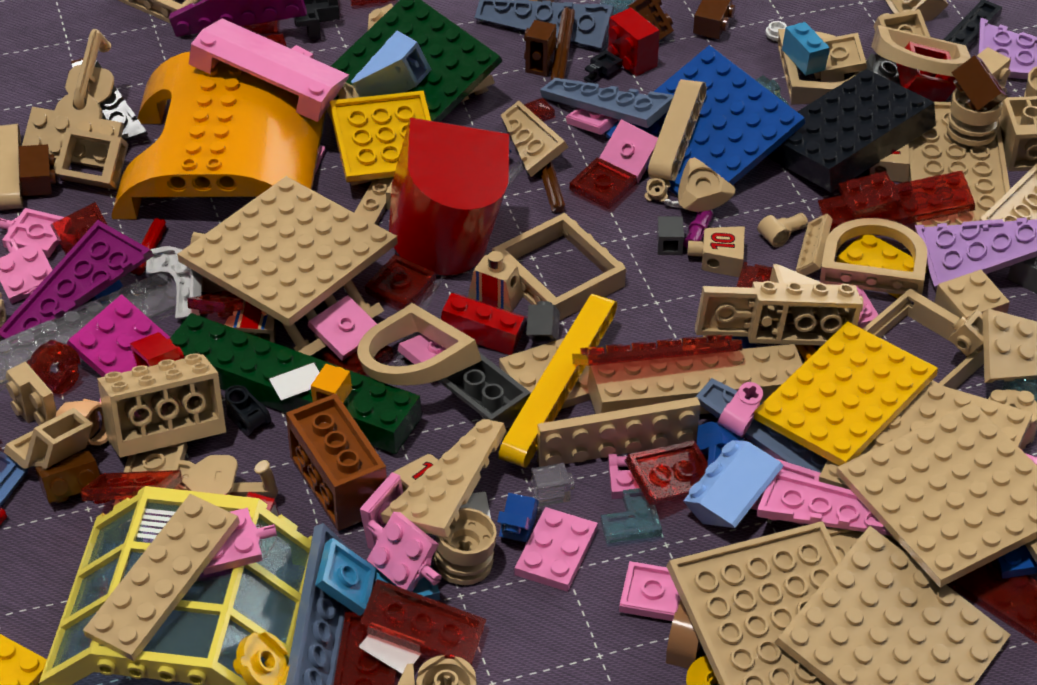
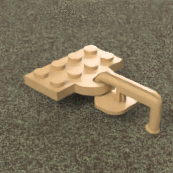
M93 29L90 32L82 65H76L69 71L65 86L68 95L58 102L55 110L32 107L22 146L48 144L49 154H54L56 160L61 151L60 140L62 135L65 134L67 127L122 137L124 129L122 122L102 119L103 112L100 103L111 96L114 76L107 69L94 67L98 50L100 52H108L111 49V43L107 41L99 30ZM77 139L71 163L104 169L110 145Z
M187 442L129 455L114 506L127 497L129 499L133 498L145 486L246 497L248 492H252L273 499L278 494V488L270 468V463L267 460L260 461L254 468V471L260 475L262 482L234 483L238 463L233 456L210 455L194 464L184 460L188 448ZM130 524L125 526L126 531L129 530Z

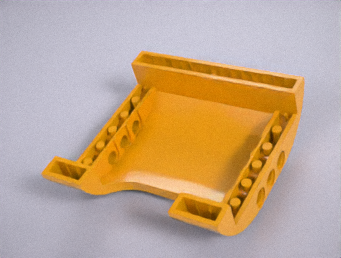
M190 51L171 57L160 64L149 78L137 117L141 124H161L167 99H171L164 130L155 143L135 157L125 169L111 216L112 219H137L142 197H258L286 176L312 190L326 111L320 120L316 122L296 112L299 96L222 61L209 74L189 65Z

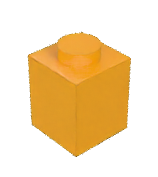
M329 364L324 365L311 384L313 402L336 393L344 403L352 391L350 371Z

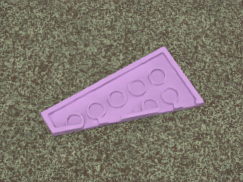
M980 18L978 54L989 47L1011 59L1010 75L1008 78L1028 79L1029 72L1037 66V37L1024 32L1017 34L1009 31L1007 26L1000 24L997 27L988 24V20Z
M1017 218V221L1005 222L1003 219L963 222L961 225L940 223L933 227L915 225L918 235L923 239L927 247V265L936 291L938 284L978 270L988 274L1037 256V219Z

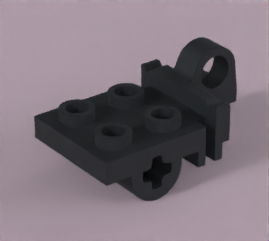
M304 0L307 14L306 16L294 18L295 27L307 26L309 40L321 39L320 22L340 20L338 0Z

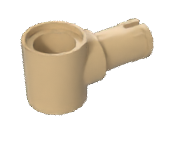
M803 213L780 219L769 215L761 220L757 230L773 247L777 248L787 242L792 232L806 228L808 220Z

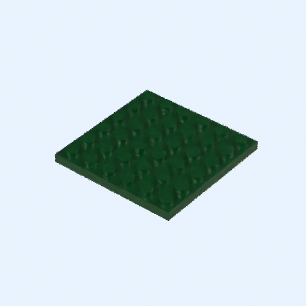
M399 0L330 67L348 74L349 78L346 83L352 85L351 81L356 74L363 69L396 31H399L418 42L432 69L416 87L406 92L424 91L431 121L441 122L503 61L500 55L422 0ZM338 94L336 95V97L334 98V100H338V98H339Z

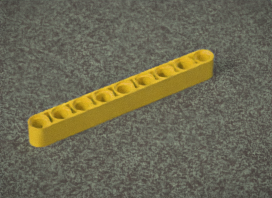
M595 294L589 296L500 446L499 459L524 468L528 466L537 451L538 424L555 420L613 321L617 310V301Z

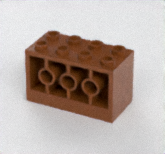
M336 393L287 412L290 457L337 530L340 531L362 522L360 508L387 478L384 462Z

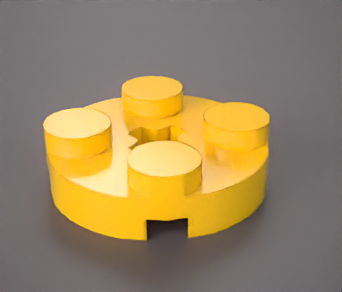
M255 632L240 641L236 651L237 658L233 661V668L237 674L243 677L248 685H285L290 665H287L284 656L288 652L284 644L275 635L269 632L261 634ZM261 657H263V658L265 659V661H264L265 666L263 665V663H262V661H261Z

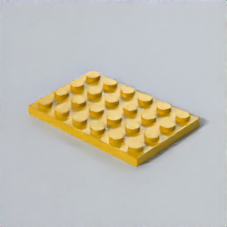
M847 321L754 411L753 419L840 466L857 458L937 376L938 367Z

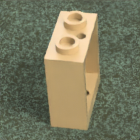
M67 127L65 134L62 135L60 140V155L54 163L55 174L65 181L117 190L129 144L122 137ZM77 139L110 145L102 176L69 170Z

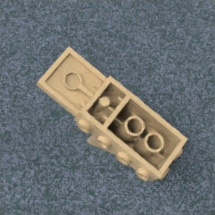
M773 264L770 281L753 282L752 288L703 286L695 332L696 335L748 337L749 343L823 345L847 321L858 326L860 312L863 310V297L859 296L856 285L824 284L781 265Z

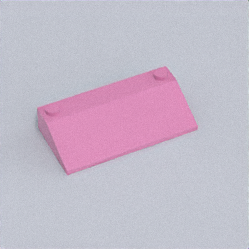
M223 18L202 29L191 43L189 65L210 74L217 64L222 61L299 96L296 112L316 122L320 120L329 107V100H334L349 78V75Z

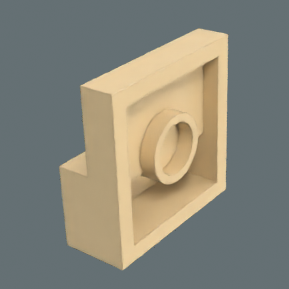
M907 9L896 14H882L877 18L873 26L875 31L877 25L930 37L920 9L912 11Z
M858 33L822 39L829 46V56L826 70L814 73L816 80L820 79L821 82L831 83L844 81V74L867 69Z
M26 362L6 371V379L9 381L6 383V387L10 397L13 399L10 404L17 416L21 415L27 423L36 420L38 425L56 417L57 411L53 392Z

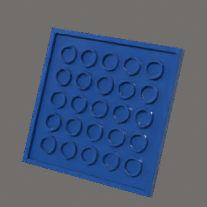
M710 45L653 91L674 95L681 79L705 82L707 87L706 97L678 175L674 181L669 180L671 186L668 189L677 197L680 180L690 158H697L733 186L806 124L805 117ZM667 113L649 128L636 124L632 125L658 138ZM620 120L605 132L607 139L610 140Z

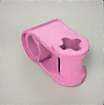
M754 382L742 384L731 402L724 408L718 424L743 437L753 421L754 411L760 406L763 397L762 388Z

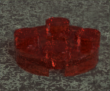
M49 340L47 343L42 344L26 362L53 394H62L70 390L77 382L80 374L77 373L78 364L81 365L77 351L70 345L56 340ZM58 362V371L56 373L50 372L51 365Z

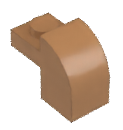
M680 600L678 610L674 614L671 625L666 663L689 669L691 664L699 657L701 643L683 602Z

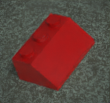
M458 293L450 294L441 315L442 321L475 339L476 344L507 355L514 353L528 319L526 316Z

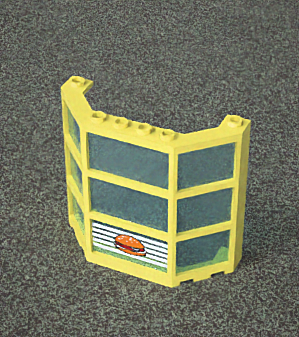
M150 486L143 487L133 498L129 499L127 497L116 504L111 512L107 514L102 513L96 517L39 685H72L93 672L103 675L130 676L135 679L149 678L163 682H183L192 685H248L243 677L235 672L233 661L237 658L236 651L240 641L255 632L260 634L269 632L275 635L286 647L288 654L284 657L288 665L312 536L307 538L297 531L298 526L282 514L277 517L266 509L267 504L259 498ZM189 494L228 512L248 508L251 520L257 528L275 525L277 536L260 540L259 547L262 553V561L204 575L202 572L135 661L85 636L83 632L85 626ZM261 657V661H262L263 665L265 666V664H264L265 659H264L263 657Z

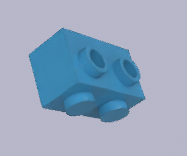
M806 22L786 27L782 50L805 75L826 70L829 46Z

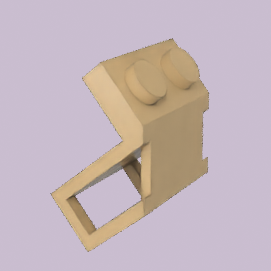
M72 408L35 427L33 431L7 443L4 453L22 468L42 466V469H47L85 449L93 423L75 408ZM75 419L82 424L72 429Z

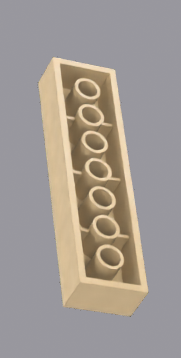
M795 344L590 363L587 388L595 414L694 398L711 378L737 391L746 382L757 383L763 390L761 403H763L803 363ZM700 406V414L710 413Z

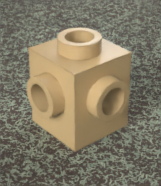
M977 309L967 319L964 316L958 319L952 326L955 331L948 338L966 356H969L975 350L979 353L984 349L983 314Z

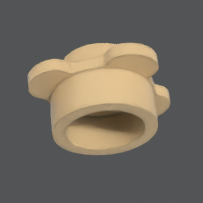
M660 178L649 179L646 186V200L664 202L665 199H668L667 191L671 186L670 181Z

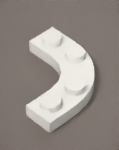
M172 246L150 249L154 256L146 262V275L158 276L170 273L175 280L177 291L175 318L185 320L190 313L200 316L203 278L199 273L178 261L177 254L183 249Z

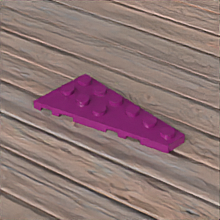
M202 0L170 13L169 21L175 36L178 37L200 33L202 29L222 18L238 26H246L306 16L307 9L304 0Z
M97 220L0 328V338L13 347L20 348L153 257V252Z

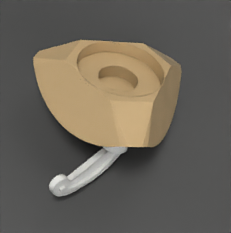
M694 157L688 160L684 168L678 190V201L665 199L664 203L670 207L703 212L715 209L727 202L735 194L736 189L719 174Z

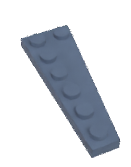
M479 0L474 18L479 21L524 32L527 28L531 27L534 20L556 24L557 39L562 11L568 7L575 11L570 43L603 50L609 29V17L613 16L615 7L605 4H573V2Z
M554 78L540 89L542 98L607 117L622 119L646 128L652 126L668 112L674 96L672 94L651 91L648 95L639 94L637 89H629L628 92L619 91V88L616 86L599 88V84Z
M711 378L696 397H698L700 406L717 418H720L724 408L731 402L737 390ZM753 419L744 435L745 438L772 457L821 473L827 462V459L755 419Z

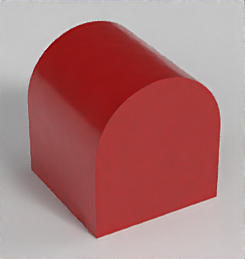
M409 119L391 186L389 232L397 236L398 244L394 246V249L407 263L431 274L456 275L472 269L481 261L486 252L508 186L509 134L423 119Z

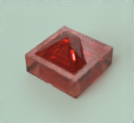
M544 98L524 104L541 121L555 117V110Z

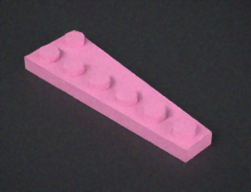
M781 471L765 489L757 509V517L768 518L773 521L782 520L804 524L823 521L825 527L865 532L871 526L880 534L892 536L851 490Z

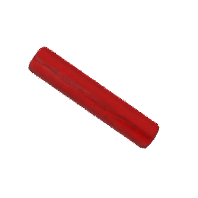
M154 219L141 244L149 249L156 248L166 229V221L164 219ZM146 262L132 270L131 273L141 275L146 268Z

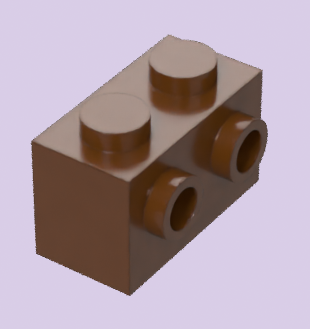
M702 0L694 15L693 33L719 39L722 32L728 28L729 18L734 16L735 5H732L733 0Z
M534 20L531 27L526 29L524 41L526 42L524 53L525 72L547 77L554 62L556 24Z
M976 55L951 72L955 77L954 85L961 93L963 91L968 96L966 102L973 111H990L1008 97L983 60Z
M48 144L19 146V174L22 196L52 194L51 184H56L55 169H53L55 157L54 154H49Z
M89 450L72 455L47 469H42V466L35 467L42 492L49 503L64 502L69 499V496L78 493H91L96 487L103 485L96 460Z

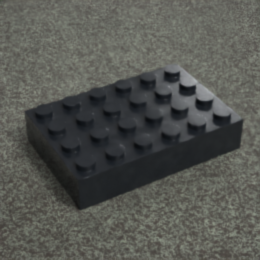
M865 69L797 111L805 117L806 124L767 157L832 193L879 163L880 160L935 127V102Z

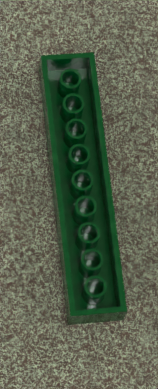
M190 313L170 337L172 343L176 347L179 346L181 348L184 358L189 354H203L218 372L220 389L226 391L234 385L243 386L263 405L284 413L312 403L311 390L280 400L269 380L270 378L311 363L316 365L319 372L325 364L339 367ZM350 371L352 391L343 404L372 446L397 454L422 418L420 396Z

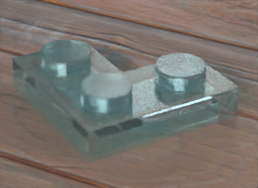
M650 487L623 490L622 498L626 512L601 515V525L606 544L662 536V527Z

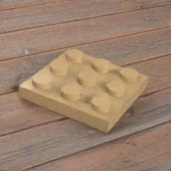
M564 338L499 358V366L501 370L532 393ZM588 363L561 409L591 400L587 388L590 367Z

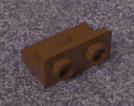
M635 0L627 5L628 8H633L660 30L659 40L674 31L671 17L667 13L664 14L660 7L662 5L661 0Z

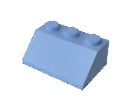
M732 440L722 448V453L716 461L706 468V473L699 482L690 488L689 494L683 502L702 524L735 528L784 465L748 441Z

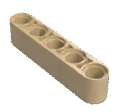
M682 79L679 81L649 162L648 175L650 178L671 181L676 179L706 97L707 87L705 82Z
M18 124L0 126V211L23 208L19 174L21 136Z

